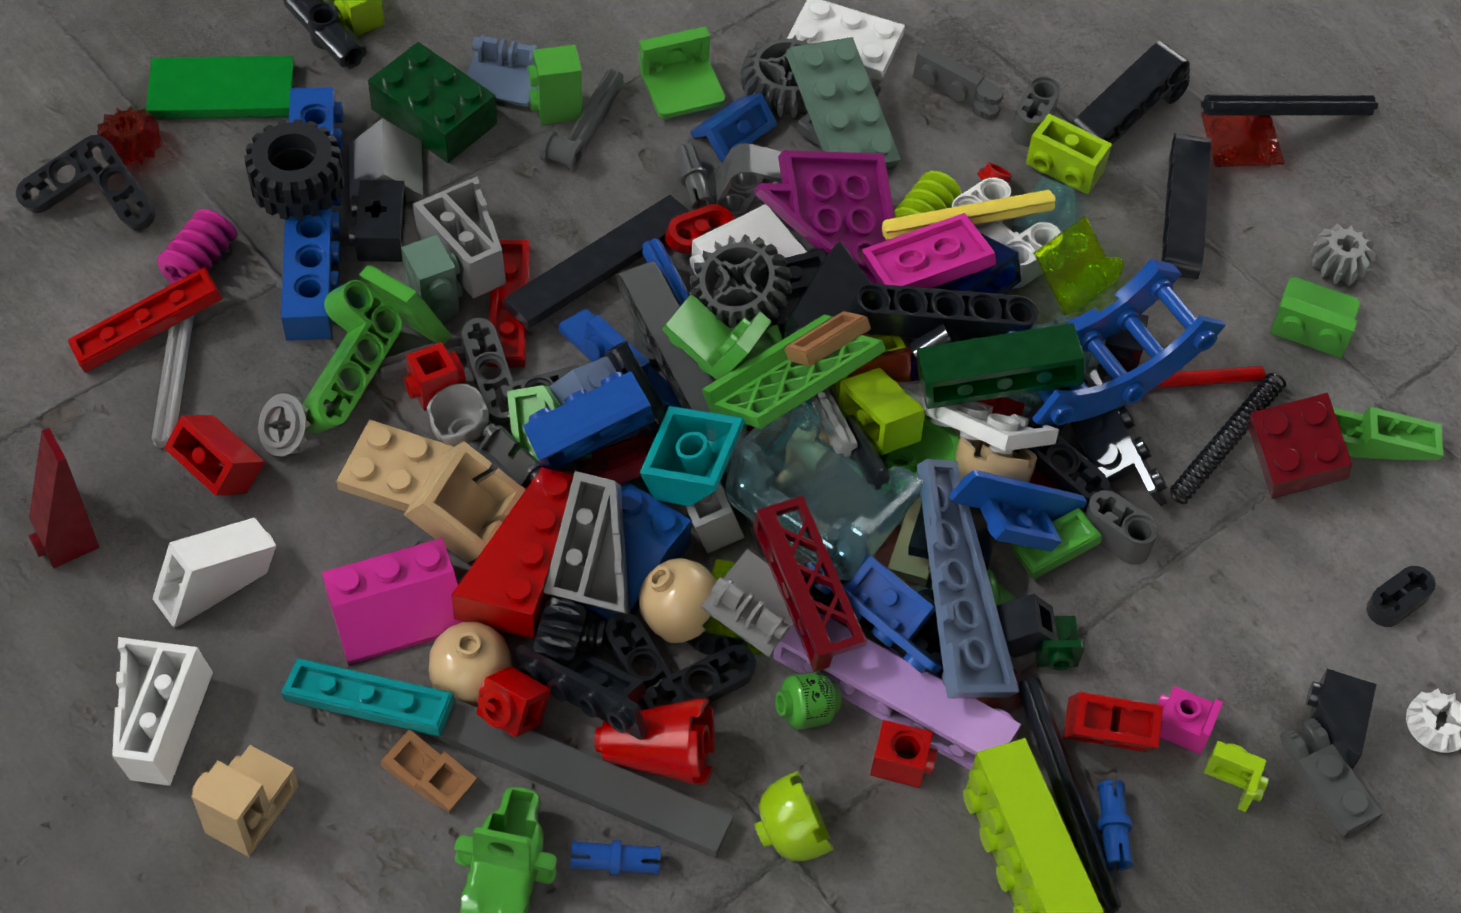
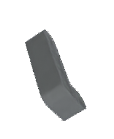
M746 143L734 146L727 154L716 175L717 205L727 208L732 215H738L749 208L756 196L754 189L759 183L782 184L778 156L782 151Z

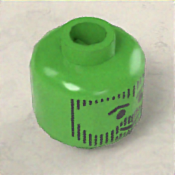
M808 672L793 674L785 678L781 690L776 693L775 706L779 716L784 717L792 728L820 727L832 722L835 714L839 712L841 708V694L837 683L830 680L825 673Z

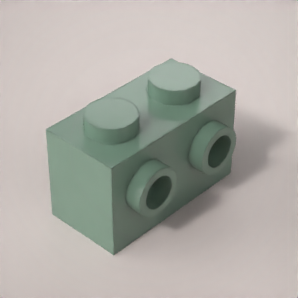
M438 235L401 247L406 286L417 291L441 322L460 314L458 298H461L463 294L456 275L460 274V267L454 253L446 252Z

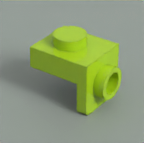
M1217 741L1203 772L1244 789L1237 808L1243 812L1247 811L1252 800L1261 801L1269 778L1262 776L1266 759L1248 753L1239 745L1225 744Z

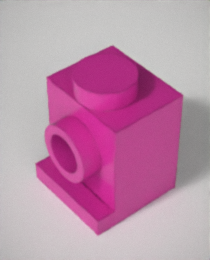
M1173 686L1170 695L1167 696L1161 693L1157 705H1163L1160 737L1201 755L1211 735L1223 702L1218 699L1211 702Z

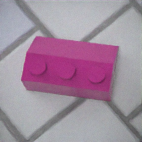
M443 538L322 572L327 599L348 666L434 641L449 627L464 622L454 619L451 594L458 584Z

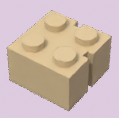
M463 441L442 455L404 513V516L434 539L443 538L447 549L466 563H469L478 558L526 489L499 468L480 478L475 483L472 478L488 470L492 463Z

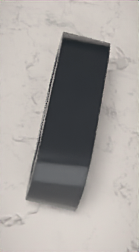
M1420 566L1404 568L1373 592L1366 607L1369 618L1377 625L1383 627L1397 625L1428 601L1436 586L1434 576L1430 571ZM1418 583L1422 587L1414 588L1409 593L1405 590L1408 584ZM1393 599L1397 602L1394 609L1387 608L1384 610L1380 606V604H1388Z

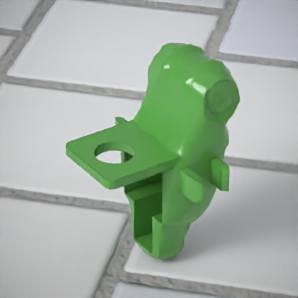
M523 787L507 788L502 795L499 809L487 816L481 828H474L473 837L461 835L457 838L454 849L457 851L455 862L459 865L470 867L467 883L461 895L462 902L459 913H528L529 899L533 894L535 881L546 884L554 881L557 873L555 869L557 858L553 854L543 852V830L538 822V813L542 800L537 792Z

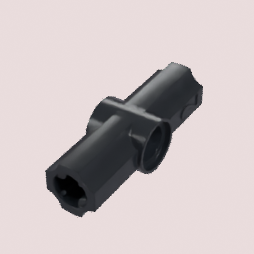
M283 0L284 6L310 33L313 45L317 48L325 49L341 67L352 69L360 65L361 60L367 54L366 46L339 18V12L335 5L323 0Z

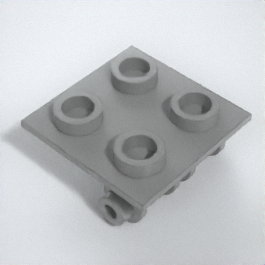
M748 549L724 578L720 577L711 589L712 593L700 607L768 657L794 625L768 563Z

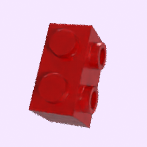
M181 415L164 446L168 453L215 496L247 494L265 463L258 454L214 415Z

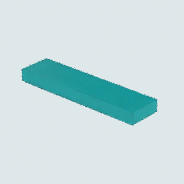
M301 658L296 659L281 692L284 701L440 737L456 701L452 692Z

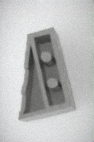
M478 176L413 204L418 239L423 240L438 235L446 252L454 253L460 267V274L456 275V278L473 299L506 284L502 248L493 221L490 219L487 203L480 189Z

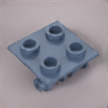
M483 34L481 37H474L472 50L475 51L466 75L494 93L496 101L528 107L530 102L529 90H533L535 87H530L527 66L533 65V50L538 49L537 45L531 46L521 43L517 45V41H512L510 47H508L507 39L502 38L499 45L496 38L487 37Z

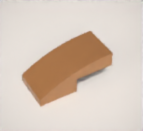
M410 729L380 762L382 768L404 785L447 812L451 811L477 780L476 776L444 751L440 755Z

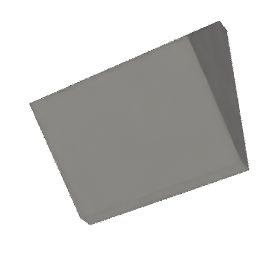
M383 118L349 144L350 204H352V195L359 194L360 180L404 181L407 201L423 200L422 141Z

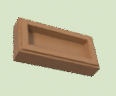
M843 311L787 345L784 350L788 361L811 367L869 331L871 327L866 316Z

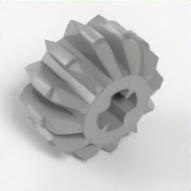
M1336 224L1331 229L1324 228L1311 249V257L1313 258L1312 268L1321 270V279L1330 277L1333 279L1334 286L1339 281H1343L1350 287L1355 280L1362 281L1367 276L1375 262L1376 253L1373 251L1374 241L1367 240L1365 237L1366 231L1357 233L1353 231L1352 224L1347 229H1343L1339 224Z

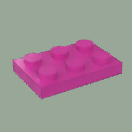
M965 213L862 249L864 263L877 282L885 285L933 288L997 265L995 252Z

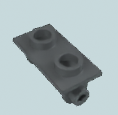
M488 425L483 431L484 440L482 442H469L468 445L492 463L489 470L494 471L499 468L523 488L527 489L543 466L525 448H520L514 457L512 454L520 443L503 426Z

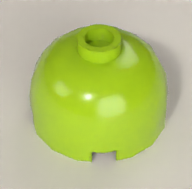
M799 771L780 778L766 789L761 796L758 806L761 821L755 823L754 826L765 848L773 845L781 857L790 861L804 862L829 853L834 848L827 840L830 838L811 793L806 795L801 784L805 783Z

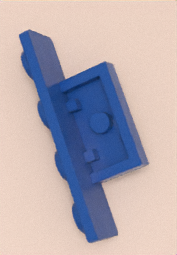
M587 309L578 312L559 324V332L592 362L606 357L605 353L607 350L626 340L599 315L594 316ZM629 343L630 349L646 373L661 402L667 403L668 406L681 408L669 383L649 366L650 361Z
M973 470L963 477L958 486L949 494L953 503L979 508L987 522V529L995 540L1050 552L1062 542L1052 522L1079 507L1082 509L1087 504L1083 495Z
M870 555L846 587L843 586L857 620L860 621L862 617L866 618L875 626L871 631L875 637L889 647L895 642L907 653L903 659L923 674L926 669L939 673L943 666L912 642L936 611L935 606ZM807 561L804 566L814 570L816 564ZM821 568L819 573L825 575L823 569ZM814 581L813 583L815 588L827 596L832 591L831 588Z

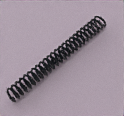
M1268 373L1253 392L1250 393L1249 397L1245 399V402L1237 408V411L1233 413L1229 420L1225 422V425L1209 441L1208 445L1204 447V450L1196 456V459L1179 476V479L1170 487V493L1176 502L1187 504L1188 499H1192V494H1196V489H1200V484H1204L1205 479H1209V475L1213 474V470L1218 467L1217 465H1220L1222 460L1226 458V455L1230 453V450L1234 449V445L1238 444V440L1240 441L1242 436L1246 435V431L1249 430V422L1245 418L1250 420L1249 413L1256 412L1255 410L1267 409L1266 407L1270 406V402H1273L1278 397V393H1281L1282 388L1286 387V381L1282 376ZM1270 376H1276V377H1278L1280 380H1282L1283 385H1281L1277 380H1275V379H1273V378H1269V377H1270ZM1236 418L1239 419L1244 425H1247V427L1245 428L1241 423L1237 422ZM1232 423L1243 430V432L1241 433L1236 427L1232 426ZM1228 428L1239 435V437L1237 438L1232 432L1228 431ZM1224 433H1227V435H1228L1231 439H1229L1228 437L1224 436ZM1219 438H1223V440H1224L1226 443L1230 444L1231 446L1228 447L1227 444H1225L1224 442L1220 441ZM1215 443H1219V445H1220L1221 447H1223L1224 449H1226L1227 451L1224 452L1223 449H1221L1220 447L1216 446ZM1211 447L1215 448L1217 452L1222 454V457H1220L1219 454L1213 451ZM1207 452L1211 453L1213 457L1218 459V462H1216L1211 456H1209ZM1203 457L1207 458V460L1214 464V466L1212 467L1207 461L1203 459ZM1199 462L1203 463L1210 471L1208 472L1204 467L1200 466ZM1195 467L1199 468V470L1205 473L1206 476H1203L1200 472L1196 471ZM1190 472H1193L1197 477L1201 478L1202 480L1199 481L1196 477L1192 476ZM1186 477H1189L1194 483H1197V486H1194V484L1188 481ZM1182 482H1185L1193 491H1190ZM1178 487H1181L1189 496L1183 495ZM1174 488H1175L1176 492L1179 494V496H1181L1182 498H1184L1185 501L1179 500V499L1174 495V492H1173Z

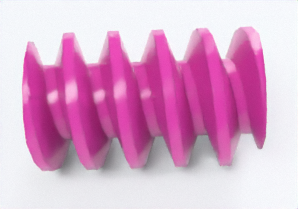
M209 209L195 211L191 220L185 223L183 230L179 231L174 240L169 242L165 251L159 254L157 265L160 272L168 282L173 284L203 267L210 271L213 266L211 261L215 262L220 259V251H226L229 248V241H234L238 236L237 230L228 219Z

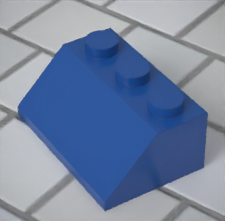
M631 371L624 375L622 372L613 373L600 382L602 386L588 393L585 389L579 390L565 398L566 404L552 411L549 407L543 408L528 417L530 422L522 426L543 468L557 471L655 422L650 403Z

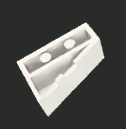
M118 637V649L121 652L120 671L116 675L119 698L118 707H115L112 757L130 780L170 786L213 671L197 647Z

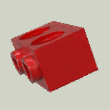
M1079 691L1068 697L1063 739L1145 753L1159 748L1163 705Z

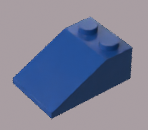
M624 482L621 484L629 608L630 614L634 615L640 608L638 595L647 575L659 564L670 559L680 558L690 546L692 520L661 501L654 500L651 495L631 483ZM578 603L583 605L588 612L600 619L607 620V622L613 615L618 614V612Z

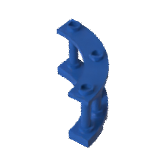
M1150 259L1138 274L1115 293L1117 301L1101 312L1093 308L1066 323H1074L1082 351L1091 352L1113 380L1093 387H1088L1084 382L1082 385L1069 386L1070 390L1054 391L1051 389L1038 391L1036 394L1044 404L1032 419L1036 424H1055L1059 426L1098 416L1126 403L1134 404L1142 399L1146 392L1183 368L1201 351L1211 348L1217 341V335L1224 329L1226 324L1222 320L1199 315L1196 318L1172 290L1173 284L1182 275L1174 264ZM1159 299L1186 329L1165 349L1139 320L1140 315ZM1121 329H1127L1151 357L1150 360L1128 373L1102 342Z

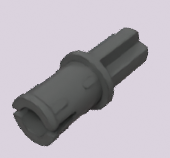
M691 143L679 145L675 155L682 173L680 182L687 188L693 210L706 206L704 200L707 201L708 205L715 204L707 183L708 172L702 167L695 146Z

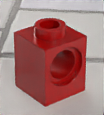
M883 720L870 776L920 788L923 774L932 775L938 749L930 748L933 732ZM908 751L915 758L904 759L896 752Z

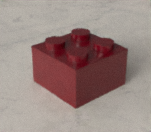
M1328 392L1250 413L1249 431L1271 499L1349 479L1352 462Z

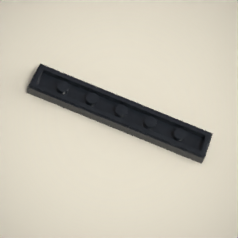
M668 195L503 298V308L527 330L643 257L642 245L644 242L657 238L662 244L665 243V233L670 221L674 217L690 211L673 196Z

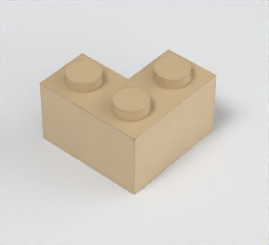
M249 745L243 755L236 756L229 766L217 761L209 772H204L196 781L191 797L205 834L250 857L299 785L293 767Z

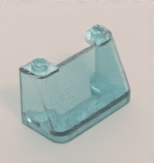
M804 402L764 428H754L735 445L725 492L731 504L753 521L755 520L757 509L804 496L839 579L850 581L868 557L875 555L919 497L924 480L905 468L894 466L887 470L890 475L889 483L883 484L880 490H873L871 484L866 483L854 460L844 457L843 453L836 454L831 445L819 438L822 425L819 414L812 406ZM798 511L777 516L783 528L796 534L799 533L803 523ZM805 532L803 537L809 539L807 532ZM788 540L789 545L792 547L794 543ZM799 545L797 551L817 564L818 557L816 553Z

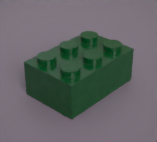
M420 42L414 44L368 79L371 109L393 125L421 140L422 146L446 163L451 162L497 125L496 95Z

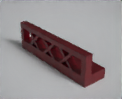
M804 496L757 509L753 529L814 672L829 668L833 656L865 646L866 639ZM798 511L803 523L799 533L796 534L783 528L777 516ZM805 532H807L809 539L803 537ZM788 540L794 543L792 548L790 547ZM799 545L816 553L818 562L814 570L797 563L794 554ZM821 567L825 575L819 573ZM803 576L809 578L807 585L805 583ZM814 581L831 588L834 598L830 607L812 599L810 590ZM836 604H838L841 612L835 610ZM819 613L825 615L823 622L820 618ZM832 618L847 625L852 637L831 643L825 629L829 619Z

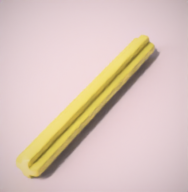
M1050 190L887 219L882 222V234L886 240L963 213L968 216L974 225L1050 212L1055 209L1056 199Z

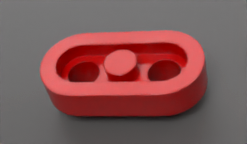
M716 204L707 205L678 215L668 225L665 233L666 242L674 251L690 254L692 253V240L714 230L710 226L718 228L734 220V217L727 208Z

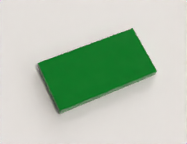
M294 56L151 58L146 103L147 118L289 117L290 88H294Z

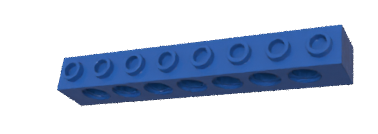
M334 87L290 88L289 123L293 122L294 119H302V122L306 124L309 121L315 122L318 128L325 127L328 129L330 136H335L340 150H343L342 129H337V123H343L342 102H336ZM295 168V169H291V170H288V171L299 170V169H302V168ZM342 194L338 201H332L333 206L327 211L321 209L319 211L320 215L312 217L311 214L306 215L302 220H296V217L290 216L288 220L285 219L281 320L286 341L332 339V324H336V322L326 313L324 301L327 294L340 287L339 271H334V264H340L339 241H334V235L341 234L340 212H335V206L342 205Z

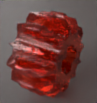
M131 105L127 110L121 111L116 107L114 115L104 114L103 123L97 125V134L104 137L116 149L127 167L131 162L135 161L143 165L145 157L155 158V149L161 147L158 122L154 116H150L146 108L136 111Z

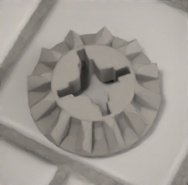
M282 393L273 396L264 405L258 421V434L261 444L270 454L287 457L289 454L299 453L300 444L308 441L305 429L312 425L306 420L310 409L302 405V398ZM290 421L291 423L290 429L283 430L278 428V425H282L284 422Z

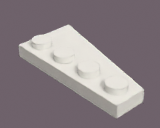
M920 381L897 382L906 393L921 404L922 408L925 409V415L931 417L933 424L960 430V436L970 440L984 441L990 444L989 449L994 452L1012 454L1013 450L1056 444L1059 431L1057 428L1048 425L1037 429L1028 427V418L1016 414L1011 416L992 414L993 406L981 402L926 409Z

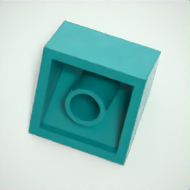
M669 406L640 471L653 499L691 506L716 491L744 426V419Z

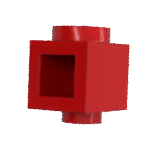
M442 342L406 355L408 376L403 378L404 385L411 399L417 398L424 411H427L428 403L438 391L450 385L466 383L465 372L459 357L454 351L448 353Z
M511 666L486 677L479 689L480 697L477 699L478 708L476 714L484 718L485 722L490 726L500 728L512 736L518 737L541 726L551 689Z

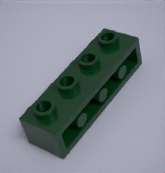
M1074 323L917 348L918 376L926 409L1084 384L1085 358Z

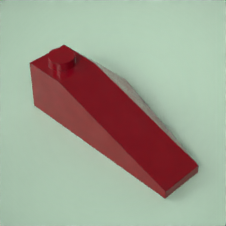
M49 427L41 431L29 513L35 533L28 535L37 556L47 555L54 569L100 547L67 459Z

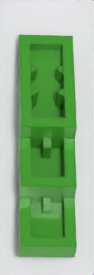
M1333 407L1350 457L1386 460H1440L1443 457L1442 424L1374 407H1369L1363 415Z

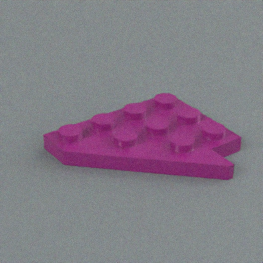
M783 150L778 156L782 184L759 183L754 189L755 195L817 250L823 248L826 256L834 245L841 241L868 280L873 284H879L863 261L862 249L887 241L882 234V222L895 218L884 154Z

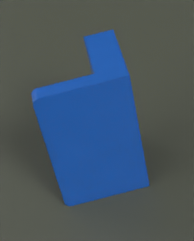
M761 93L736 99L695 127L690 133L693 138L707 136L719 161H724L734 146L744 143L751 144L778 124Z

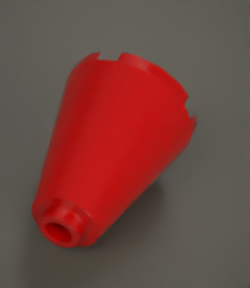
M697 698L642 710L641 713L647 735L641 740L626 732L620 733L611 724L603 721L602 727H597L595 730V750L601 753L603 760L606 762L693 785H706L709 783L713 766L705 765L709 753H715L713 708L706 707L709 702L708 698Z

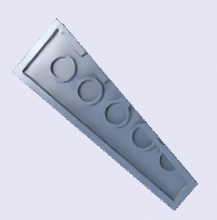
M926 459L917 465L944 671L942 681L946 687L947 697L1008 698L1018 693L1019 689L970 507L953 503L949 496L962 480L957 461Z

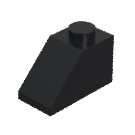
M1327 668L1320 682L1313 681L1306 698V705L1312 707L1309 719L1315 718L1316 721L1318 720L1321 727L1328 733L1330 745H1334L1345 763L1353 770L1362 756L1377 684Z

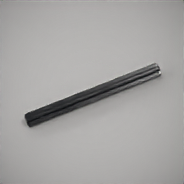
M1208 94L1205 96L1204 101H1201V108H1203L1204 114L1207 116H1370L1374 114L1375 109H1378V102L1375 101V96Z
M1037 677L1024 679L1018 686L1019 695L1070 838L1104 913H1115L1119 911L1122 903L1041 680Z

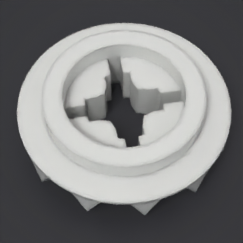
M1438 688L1430 693L1422 691L1411 701L1406 712V722L1409 731L1420 744L1430 750L1442 753L1460 750L1461 703L1456 700L1455 693L1445 695ZM1445 711L1447 723L1443 727L1441 726L1439 730H1436V716L1440 712Z

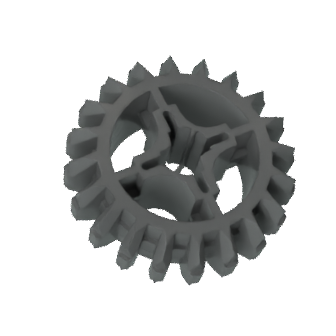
M781 34L778 40L768 36L765 44L756 42L754 49L748 50L741 66L742 90H745L746 96L762 93L771 112H776L779 119L783 114H790L795 119L798 113L803 115L808 113L786 53L790 47L811 43L809 38L804 41L798 40L796 34L792 39H786Z
M744 234L740 242L736 243L735 239L729 235L727 245L722 246L715 241L714 248L716 251L713 253L703 251L702 257L705 262L694 263L696 274L690 276V284L692 286L690 295L696 297L716 316L717 320H721L731 330L744 317L751 321L760 311L767 318L770 316L779 320L780 314L777 307H787L788 300L785 295L792 294V286L788 282L791 280L792 274L790 269L786 267L785 257L778 254L777 248L772 243L766 246L764 240L760 237L751 242L750 237ZM769 272L767 286L761 294L758 287L763 282L762 277ZM722 277L723 283L718 288L719 293L713 298L715 284Z

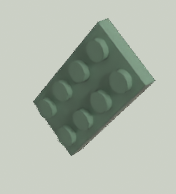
M853 37L790 47L786 56L822 150L824 152L882 153L885 157L886 168L896 167L901 158Z

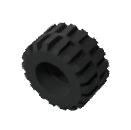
M294 119L291 123H286V120L279 121L277 126L268 125L264 127V133H256L252 137L253 143H249L246 148L245 165L252 196L260 208L265 207L266 213L272 216L278 213L281 219L288 220L290 216L296 217V220H302L306 215L311 214L312 217L320 215L319 211L321 209L327 211L333 206L332 201H338L341 196V189H344V174L338 142L335 136H330L328 129L325 127L318 128L317 123L312 121L306 124L302 122V119ZM295 168H302V169H299V170L288 171V170L295 169Z

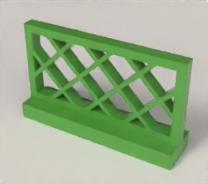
M824 314L701 390L711 413L741 417L745 421L744 424L762 429L885 352V346L882 340L861 335L811 367L788 361L784 348L833 318V316Z

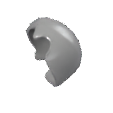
M467 384L450 385L438 391L427 406L433 433L438 440L447 445L456 446L463 441L467 444L473 442L483 435V431L489 422V413L482 394L478 389Z

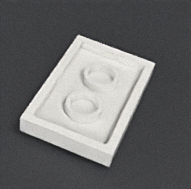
M806 0L787 39H792L796 34L798 40L804 41L809 38L812 44L853 37L868 77L882 81L903 37L905 25L824 0Z

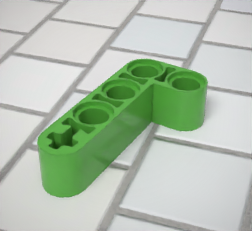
M351 280L332 290L326 295L324 301L328 316L342 327L347 334L302 404L310 409L306 420L312 424L305 430L313 434L325 432L347 420L400 334L403 326L400 313L387 300L361 280ZM358 350L361 352L363 359L359 355ZM340 379L343 381L345 388L341 385Z

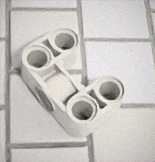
M996 177L987 178L959 195L953 201L952 207L1010 197L1011 189L1008 183ZM1002 221L975 225L995 252L997 265L991 268L1018 281L1012 288H1021L1055 264L1062 235L1058 227L1051 223L1039 222L1020 234L1017 231L1015 233L1012 232Z

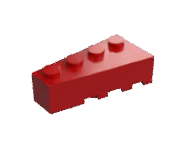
M541 467L451 594L454 619L464 622H479L496 630L531 639L535 638L546 601L549 597L548 594L543 592L574 475Z

